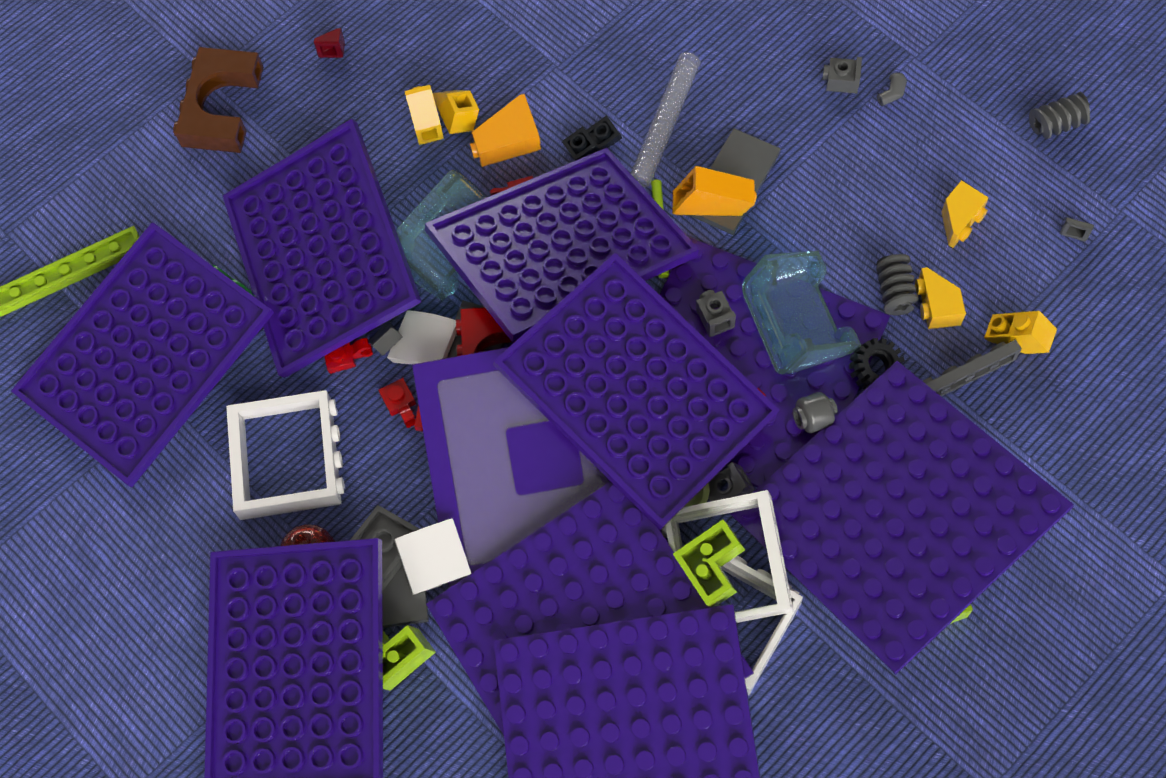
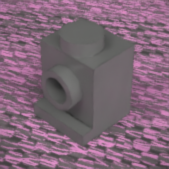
M830 57L829 65L824 64L822 80L827 81L826 91L857 94L861 77L862 57H857L856 60Z
M708 290L699 296V300H696V311L709 337L735 328L736 315L731 310L722 291L715 293L714 290Z
M733 462L709 482L710 501L741 496L755 491L743 468ZM728 482L727 490L723 491L721 486Z

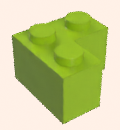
M724 519L673 553L705 604L710 608L718 606L737 593L721 567L745 551V548Z
M407 625L391 639L383 631V689L391 691L436 652L418 628Z

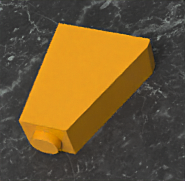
M525 94L516 97L472 131L474 142L470 143V149L473 158H479L481 167L541 150L539 133Z
M695 166L673 190L672 214L742 216L756 202L757 193L754 191V180Z

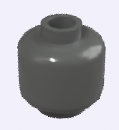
M816 392L798 399L795 408L792 410L793 419L797 427L804 429L808 433H814L831 426L835 421V414L838 412L835 401L832 398H828L822 392Z

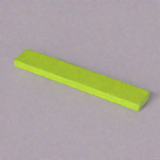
M131 226L0 286V317L117 264L140 237L135 226Z

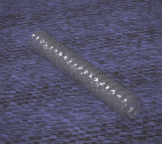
M683 52L679 55L676 66L668 81V86L665 88L660 105L657 107V112L638 153V158L632 167L630 174L642 187H648L652 183V179L660 164V159L663 157V152L666 149L671 133L679 118V113L682 111V106L695 79V74L698 72L701 64L700 59L692 53Z

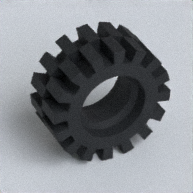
M873 338L853 351L854 354L850 356L849 360L853 362L849 364V369L855 370L850 375L852 378L858 377L855 383L858 386L864 384V390L881 376L871 370L868 362L870 356L875 355L879 357L884 363L885 371L896 361L899 363L905 361L904 356L898 357L897 354L901 353V350L899 348L894 350L895 344L892 341L886 344L887 339L882 338L878 341V338Z

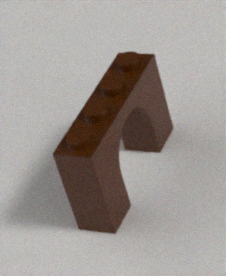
M205 47L198 48L197 55L192 60L191 76L186 81L185 98L180 102L179 119L175 121L173 127L174 136L177 137L181 147L241 153L247 132L241 117L210 114L203 110V105L207 97L221 87L258 88L264 68L258 53Z

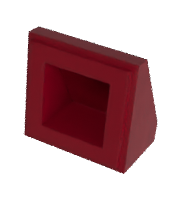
M341 28L314 38L319 58H343L345 40Z

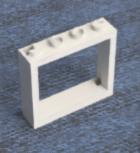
M327 390L226 406L233 512L240 520L342 504L341 494H344L345 484L343 477H339L338 468L343 467L341 452L337 451L336 442L340 441L339 427L334 425V416L338 415L335 399L331 400ZM320 408L327 488L250 500L245 419Z
M768 490L683 507L661 529L664 538H668V544L676 552L682 548L678 523L759 507L777 604L735 612L737 623L794 612L772 496Z
M736 556L721 567L723 571L776 600L772 575L762 569L757 571L752 569L739 556ZM789 585L794 612L786 613L782 616L752 669L754 674L745 679L748 695H750L801 605L803 597L799 595V592L792 589L791 585Z

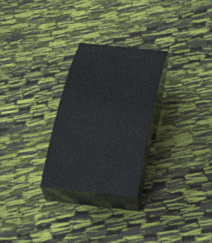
M606 115L587 130L582 126L565 138L562 143L576 161L612 146L621 140L622 136Z

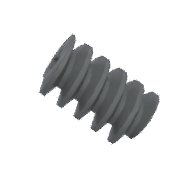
M1081 91L1077 94L1069 95L1067 98L1064 97L1058 101H1053L1048 105L1034 108L1029 113V123L1032 130L1037 135L1041 134L1045 139L1051 138L1052 133L1057 136L1061 134L1062 130L1064 132L1070 131L1071 126L1078 128L1081 123L1086 125L1090 122L1089 102Z
M906 254L885 256L880 258L876 264V270L879 274L878 281L881 284L880 291L883 294L884 311L888 315L908 314L914 310L912 304L918 301V296L912 294L916 291V286L911 284L915 279L913 275L909 274L913 269L911 265H908L911 259Z

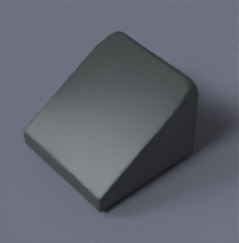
M1064 217L1060 234L1081 241H1087L1094 225Z
M388 321L369 340L371 345L381 355H385L403 336Z

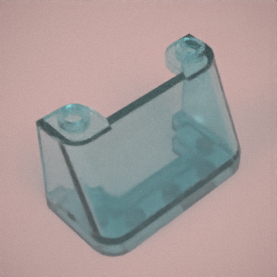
M456 170L449 171L396 229L414 282L441 301L457 290L459 285L457 281L458 274L425 232V223L487 198Z
M819 251L764 255L743 281L742 292L773 367L777 373L782 375L792 374L850 355L861 346L854 329L846 326L837 330L818 285L825 277L826 265Z

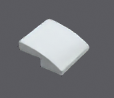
M407 310L398 330L403 337L390 349L387 358L393 363L418 364L446 359L457 334L456 320L436 314Z
M453 518L394 539L413 595L471 574Z

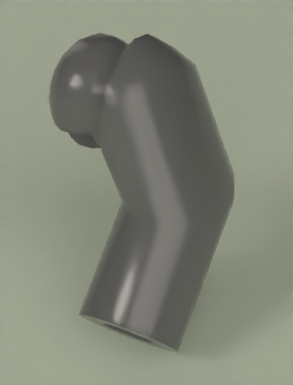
M894 72L890 75L889 89L877 94V101L880 106L887 105L903 97L907 84V79L903 73Z

